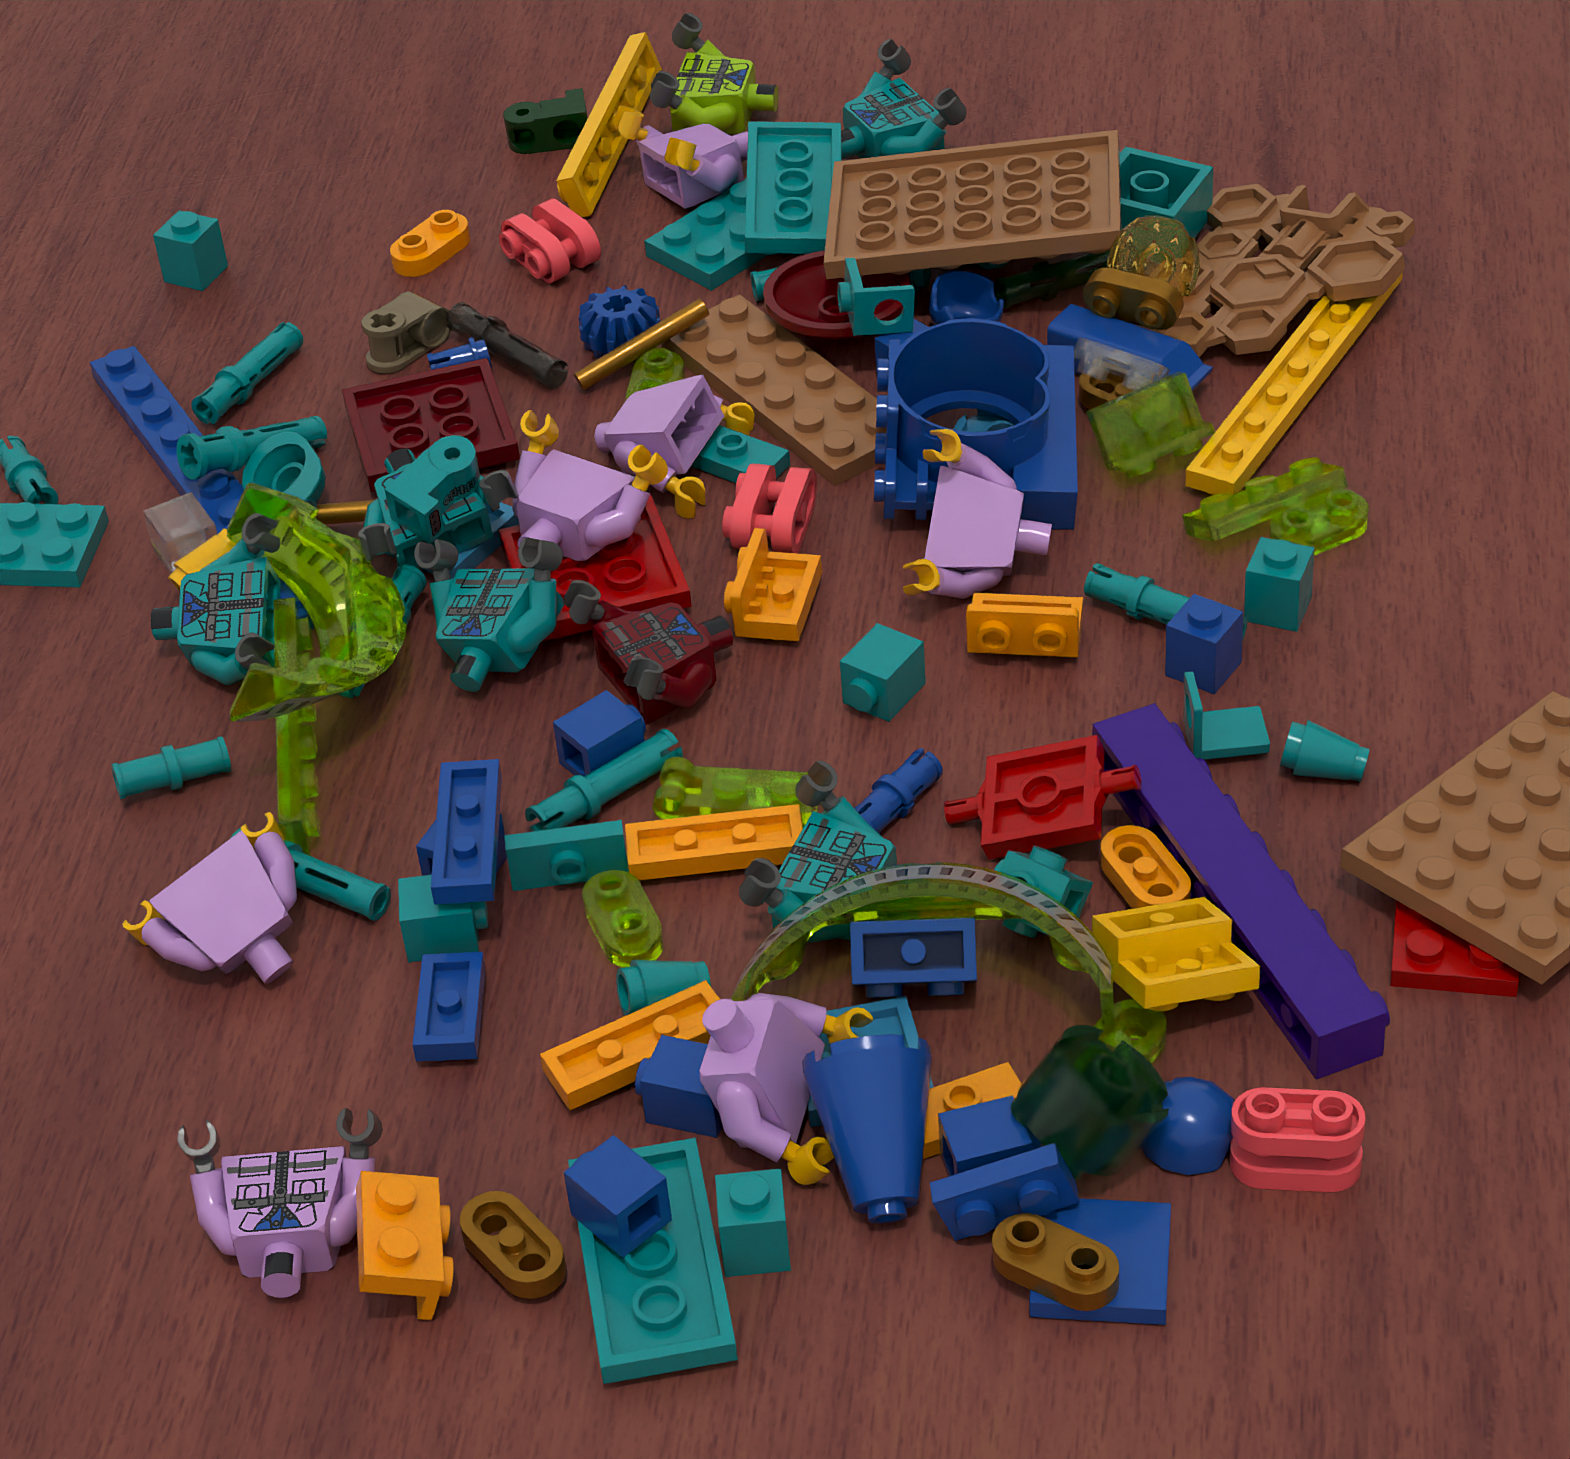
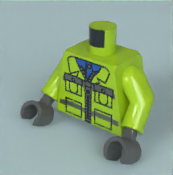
M685 13L672 31V41L679 48H692L695 52L686 53L677 78L668 72L659 71L651 83L652 90L650 92V99L656 107L667 108L670 106L672 131L701 124H710L726 134H739L747 130L748 121L750 122L753 111L776 112L779 101L778 86L774 84H756L755 65L750 60L725 56L708 39L704 42L698 37L703 27L702 22L697 16Z

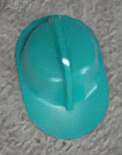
M287 431L272 435L258 445L249 456L242 477L243 489L258 514L269 518L283 513L295 517L306 513L308 510L315 511L317 509V502L321 498L326 484V475L321 460L310 443L297 432Z

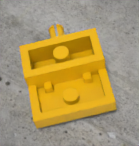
M1205 897L1092 915V937L1100 946L1111 965V979L1144 1009L1167 1011L1176 1008L1181 1002L1198 999L1223 1001L1233 998L1237 992L1259 989L1260 965L1231 942L1232 919Z

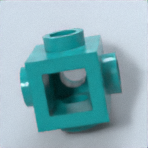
M1033 846L1030 854L1008 850L1005 859L1001 860L992 872L1020 882L1040 892L1069 912L1077 921L1094 883L1065 870L1064 867L1067 862L1065 857L1038 846ZM989 887L991 894L986 907L1005 915L1002 925L1006 928L1031 938H1036L1038 931L1047 935L1071 938L1072 934L1064 926L1036 906L1017 896Z

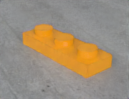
M796 804L625 824L630 881L745 869L756 858H764L774 865L783 864L803 829L800 806Z
M705 980L541 1053L540 1058L543 1072L569 1111L635 1082L643 1058H651L661 1035L708 1044L711 1035L703 1025V1014L712 1003L720 1000V998Z

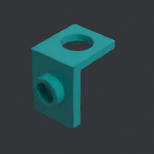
M855 257L845 258L844 282H838L837 287L838 307L840 313H848L853 336L912 332L915 296L913 285L863 288ZM894 299L903 305L901 314L894 320L882 321L874 315L876 306L884 300Z
M1193 671L1184 672L1183 723L1190 751L1196 758L1200 757L1205 760L1270 752V740L1259 706L1203 712Z

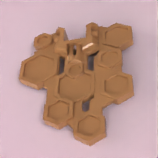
M1258 183L1223 188L1213 197V203L1207 210V224L1215 230L1208 232L1195 246V251L1190 256L1168 259L1170 263L1168 264V270L1166 264L1162 267L1164 260H1160L1146 275L1147 277L1160 279L1173 285L1180 292L1184 300L1183 310L1171 328L1166 330H1150L1188 343L1198 357L1208 347L1221 343L1236 355L1270 351L1286 334L1288 323L1309 300L1319 299L1323 294L1327 295L1334 302L1383 295L1405 270L1404 254L1395 247L1405 246L1415 234L1414 219L1402 211L1386 212L1382 208L1370 207L1356 192L1348 193L1330 214L1310 211L1307 189L1303 184L1295 187L1291 194L1275 196ZM1262 235L1268 246L1258 257H1252L1259 249L1256 240ZM1181 260H1184V262H1185V263H1184L1185 270H1184L1183 267H1182V269H1181V271H1180V273H1179L1180 266H1181L1180 262H1181ZM1212 301L1220 309L1213 317L1205 318L1211 311L1209 302Z

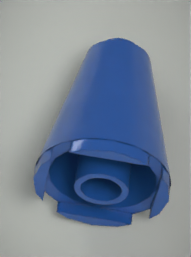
M885 1034L862 1036L830 1043L831 1056L817 1062L815 1051H811L806 1054L802 1061L803 1074L853 1210L857 1213L867 1214L870 1223H890L905 1219L907 1217V1209L919 1202L932 1065L930 1045L925 1039L918 1038V1048L905 1047L903 1035Z

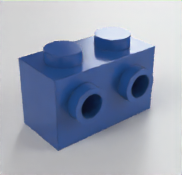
M975 918L850 922L852 985L854 987L865 986L866 998L903 997L902 985L927 984L928 996L965 995L964 983L977 982Z

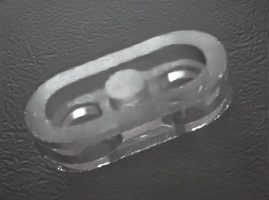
M1078 338L1074 348V359L1080 362L1077 371L1106 381L1108 373L1123 377V387L1147 396H1151L1153 388L1164 390L1171 372L1167 367L1148 359L1084 338Z

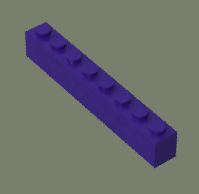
M1155 703L1093 723L1092 736L1098 735L1105 750L1104 771L1136 764L1141 774L1142 783L1140 784L1142 787L1140 790L1135 789L1114 793V797L1133 824L1152 831L1185 870L1191 880V899L1205 897L1232 919L1231 942L1260 965L1259 989L1252 991L1313 1077L1317 1080L1383 1056L1385 1028L1390 1023L1389 1011L1383 997L1377 991H1370L1358 975L1356 964L1350 953L1345 949L1340 950L1328 935L1326 925L1319 912L1315 909L1310 910L1298 895L1296 885L1289 872L1280 870L1268 855V850L1262 836L1256 831H1250L1241 819L1234 799L1229 794L1223 795L1212 780L1207 763L1200 757L1196 758L1187 747L1180 727L1175 722L1169 723Z

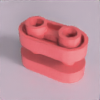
M554 198L534 206L532 219L526 214L520 213L502 222L499 243L504 254L509 259H515L527 268L535 278H540L548 284L567 276L570 272V263L577 268H583L598 261L601 257L600 243L591 225Z
M751 463L746 473H740L736 482V499L733 506L725 508L722 521L723 536L730 538L732 548L740 549L741 547H747L754 528L766 529L767 536H771L773 552L798 554L815 508L817 493L815 470L791 467L785 482L776 481V471L773 465ZM777 502L776 505H775V508H774L773 515H771L772 510H773V507H774V503Z
M1266 1087L1245 1091L1236 1098L1232 1106L1231 1133L1233 1139L1230 1143L1231 1171L1240 1182L1257 1189L1339 1192L1353 1186L1361 1175L1365 1111L1355 1098L1339 1091Z

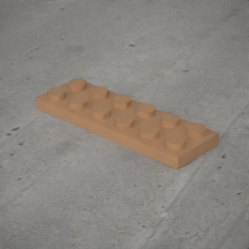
M740 294L708 309L709 316L661 344L665 351L695 375H704L708 385L730 403L742 402L750 405L755 414V423L834 486L878 465L875 464L876 433H886V428H876L877 398Z

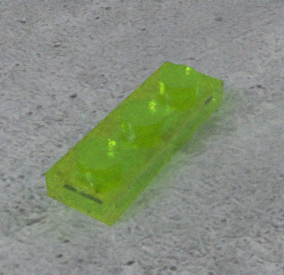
M1317 457L1305 458L1290 464V471L1280 476L1267 475L1247 481L1245 483V490L1233 495L1222 493L1209 496L1200 501L1201 508L1182 515L1186 533L1193 537L1215 542L1348 487L1344 468L1321 463L1320 458Z

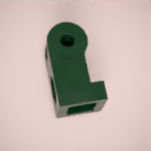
M583 88L566 90V97L544 100L539 101V103L519 102L507 107L503 113L510 149L519 154L573 149L588 119Z

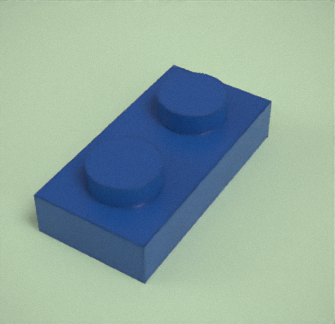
M483 952L422 954L413 1036V1050L416 1062L478 1059L486 972Z
M1055 1143L930 1182L932 1203L955 1241L970 1236L986 1234L995 1229L1001 1221L1012 1215L1030 1213L1043 1216L1056 1209L1080 1202L1076 1181Z

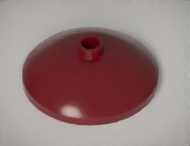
M825 250L808 253L782 264L766 280L763 289L765 309L773 320L787 330L804 337L830 341L849 340L866 336H853L848 313H840L837 287L838 282H844V279H826L824 268ZM881 273L861 277L863 288L911 285L907 274ZM894 299L884 300L876 306L874 315L882 321L894 320L901 314L903 305Z

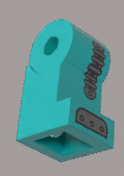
M450 435L439 439L417 457L384 489L391 519L432 544L445 530L442 514L457 499L469 496L479 486L480 473L473 443L462 436Z

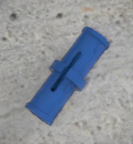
M916 749L897 770L891 774L880 776L872 785L873 791L855 807V810L880 834L897 817L904 818L915 807L914 801L943 775L940 761L930 751L925 754L924 749Z

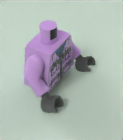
M344 1108L338 1114L336 1121L337 1131L342 1138L350 1143L349 1157H347L345 1146L222 1157V1168L215 1169L213 1157L219 1151L220 1137L214 1125L206 1120L210 1140L204 1148L195 1150L188 1147L189 1139L184 1125L180 1127L177 1139L183 1153L194 1162L196 1173L190 1175L198 1221L201 1227L221 1253L237 1256L242 1275L249 1278L261 1277V1288L266 1294L278 1298L290 1297L300 1290L301 1273L328 1271L334 1267L340 1247L348 1244L356 1235V1185L361 1171L375 1172V1158L369 1157V1147L380 1139L383 1131L381 1120L370 1109L367 1112L368 1125L366 1130L356 1136H353L351 1132L353 1123L352 1111Z

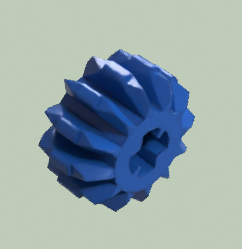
M626 285L615 290L606 287L605 292L602 294H589L588 302L580 305V314L578 316L580 339L583 341L584 348L593 351L595 358L599 359L660 322L659 307L656 305L655 298L646 295L645 290L642 288L630 291Z

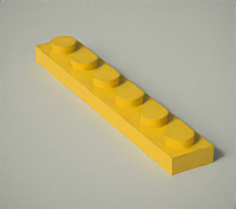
M646 32L629 36L556 180L560 198L568 204L572 211L581 217L591 216L628 140L613 126L618 107L623 105L642 112L652 90L651 83L656 74L662 71Z

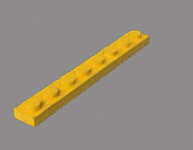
M1403 272L1383 295L1334 302L1324 294L1186 468L1185 486L1214 496L1234 500L1402 281Z

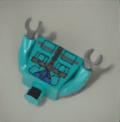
M892 39L884 41L877 52L884 66L879 73L874 71L862 93L857 98L845 103L842 109L844 130H841V159L857 155L862 159L945 149L944 135L947 133L945 127L948 124L957 125L966 118V107L951 88L940 91L936 95L933 102L934 107H932L901 78L891 81L893 75H900L909 69L911 58L903 46L898 48Z
M409 449L396 450L386 458L384 466L389 474L378 478L374 483L378 499L367 506L363 529L358 532L366 562L372 561V556L390 552V555L395 557L397 567L400 566L402 568L403 565L407 564L420 570L422 567L417 564L414 556L415 547L419 542H428L391 519L384 490L416 459ZM498 470L485 477L480 475L479 486L475 492L467 497L457 499L442 514L445 530L437 539L450 542L460 553L494 538L486 505H489L491 511L495 512L500 508L499 503L503 499L511 497L516 499L519 497L508 471Z
M254 513L246 519L242 528V539L229 552L214 560L199 572L186 574L183 577L180 585L179 606L154 608L151 612V630L155 640L177 639L179 648L197 671L226 686L233 685L255 672L266 675L267 673H276L281 581L267 557H263L265 551L270 553L278 551L280 539L269 534L273 528L277 527V520L258 513Z
M524 538L518 549V557L521 564L527 568L458 569L452 579L450 578L449 571L455 567L458 561V551L453 544L436 539V550L430 543L419 542L416 545L414 556L417 564L422 568L433 570L435 582L429 584L436 618L437 631L435 635L437 643L456 663L450 674V679L456 686L466 691L478 692L488 672H519L525 668L539 644L554 631L557 616L564 606L563 598L556 591V579L551 578V571L556 570L563 559V552L556 543L534 538Z
M816 761L808 770V775H803L798 781L795 790L796 797L801 803L811 807L821 805L824 811L822 813L812 812L779 870L769 860L756 858L745 870L746 879L739 887L740 899L746 905L756 907L764 904V902L769 905L768 913L772 915L774 930L795 911L826 891L867 874L897 868L896 847L894 844L884 839L871 827L844 796L837 798L832 791L838 783V776L834 768L824 761ZM898 880L856 890L815 909L784 932L795 933L809 943L837 938L851 940L850 922L879 921L883 912L913 918L921 900V884L908 880Z

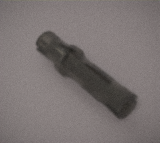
M464 302L455 304L448 312L446 321L449 324H447V328L466 339L471 337L474 338V341L484 339L489 355L497 356L505 363L537 380V382L548 389H556L565 381L568 370L564 368L568 367L564 360L549 354L534 343L510 331L507 328V324L500 318L485 316Z

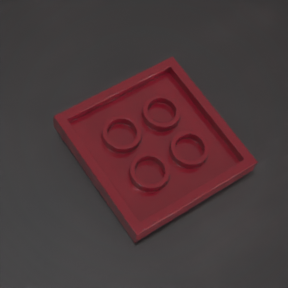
M487 358L342 389L345 408L370 492L376 491L374 483L378 478L389 474L384 466V462L392 452L399 449H409L417 458L436 441L450 435L462 436L473 443L479 468L496 467L502 463L520 459L518 442Z

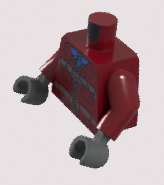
M582 580L571 582L563 599L564 604L570 607V617L578 624H586L590 620L598 668L625 701L633 705L640 712L645 725L656 721L678 707L684 709L693 707L704 692L714 686L717 681L714 653L733 645V635L724 617L719 615L696 624L679 604L672 602L645 610H624L606 601H599L601 594L592 584Z

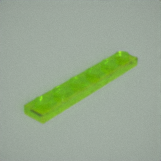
M295 597L273 600L276 705L290 699L314 697L312 689H306V686L315 685L312 657L310 652H304L314 649L309 617H299ZM315 703L276 717L278 824L283 833L284 841L287 840L300 845L303 853L311 856L310 837L320 836V823L316 802L309 803V798L319 797L316 768L314 763L308 764V760L317 759L313 725L307 726V722L316 721Z

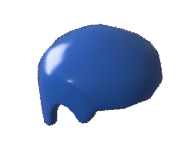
M955 270L937 276L932 285L929 301V315L934 325L945 323L948 320L968 318L1001 322L1004 300H996L994 283L991 279L971 271Z
M1176 1077L1172 1081L1163 1082L1148 1096L1141 1115L1138 1139L1145 1156L1165 1170L1186 1175L1208 1173L1219 1169L1233 1139L1231 1133V1112L1235 1099L1214 1082L1196 1077Z

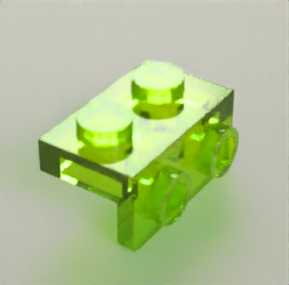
M1176 372L1086 411L1107 469L1121 473L1126 472L1128 477L1152 470L1157 466L1155 459L1171 452L1173 456L1177 457L1200 449L1203 446L1201 439L1215 433L1213 424L1202 420L1185 372Z

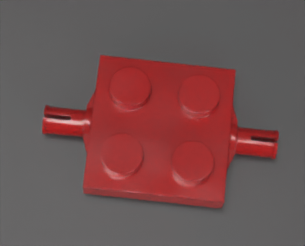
M1098 735L987 756L985 780L977 796L945 801L944 814L949 825L981 819L980 845L988 860L1006 857L1008 850L1028 853L1032 851L1033 846L1050 849L1101 839L1102 808L1109 794L1135 789L1140 790L1142 787L1140 784L1142 783L1141 774L1136 764L1104 771L1105 750Z

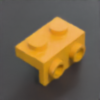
M754 528L748 546L741 547L739 550L735 581H728L725 588L724 608L727 614H732L735 636L799 641L823 572L821 555L769 552L766 529Z
M973 593L972 603L967 606L966 610L967 652L1078 657L1083 620V597Z
M361 1171L356 1185L359 1292L416 1296L417 1318L432 1320L439 1296L448 1297L453 1282V1258L443 1256V1245L447 1242L450 1229L449 1205H440L439 1177Z

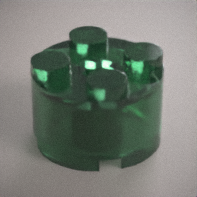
M1089 1025L1071 1026L1063 1032L1021 1084L1018 1094L1010 1106L1016 1120L1029 1128L1044 1146L1056 1144L1074 1179L1081 1178L1085 1172L1099 1176H1110L1120 1172L1168 1116L1169 1108L1163 1109L1162 1101L1168 1095L1166 1085L1153 1065L1139 1051L1123 1040L1116 1048L1099 1040L1098 1038L1104 1030Z

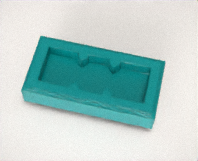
M718 425L691 467L736 483L738 475L746 473L751 463L773 465L777 478L790 466V453L787 449Z
M622 820L504 835L513 891L629 876Z

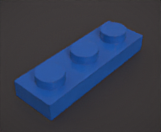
M499 759L441 763L431 876V892L434 905L494 901L502 784Z

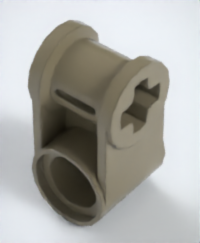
M407 291L401 293L378 310L367 313L362 318L361 325L363 333L368 336L370 351L366 355L368 368L377 373H395L403 370L409 363L430 350L440 347L449 337L453 327L451 312L435 302Z

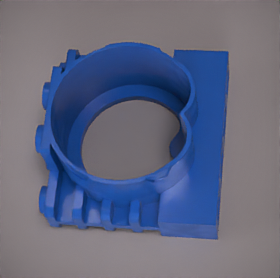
M975 318L948 320L945 323L931 326L922 331L919 330L908 337L901 345L900 340L889 339L888 359L878 358L877 392H887V395H877L876 428H886V433H876L875 464L885 465V470H875L874 502H884V519L894 520L895 509L915 510V520L926 521L927 510H933L940 466L949 467L947 462H929L923 458V450L933 449L938 452L942 450L940 438L931 435L930 431L949 429L926 419L943 411L970 408L998 414L1014 424V426L995 431H953L958 434L962 444L987 456L1015 481L1017 490L1024 493L1021 519L1052 524L1051 529L1074 530L1078 495L1074 346L1043 345L1034 337H1029L1023 332L1007 326L1005 323Z

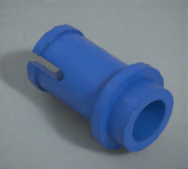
M473 337L468 338V344L427 354L431 370L484 358L488 359L491 368L492 364L484 339L474 341Z

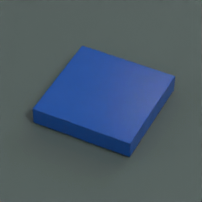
M1079 1198L1080 1202L1056 1209L1042 1216L1109 1247L1115 1253L1119 1262V1290L1115 1298L1108 1305L1092 1311H1080L1069 1308L1030 1290V1317L1166 1325L1171 1203ZM1084 1264L1077 1266L1078 1268H1081V1269H1089V1268H1091V1267L1086 1266V1265H1084Z

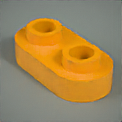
M452 210L434 212L429 218L408 233L402 235L391 245L390 254L394 271L402 276L417 277L435 270L469 244L470 233L467 219Z
M1126 825L1112 829L1103 837L1101 841V868L1132 909L1191 899V880L1188 874L1152 831L1140 826Z

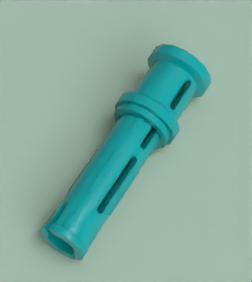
M310 416L295 421L276 423L249 430H239L233 426L220 427L215 434L198 436L195 433H187L179 437L177 442V459L184 475L189 479L195 480L205 476L206 472L224 469L227 472L239 471L246 465L249 456L259 444L270 436L284 431L297 432L310 443L312 448H321L326 444L323 439H327V429L319 416Z

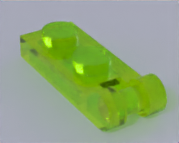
M671 757L663 763L659 779L662 786L655 793L652 809L659 818L672 819L799 804L802 828H804L812 812H817L818 806L804 805L796 797V784L803 775H808V772L694 766L685 758Z

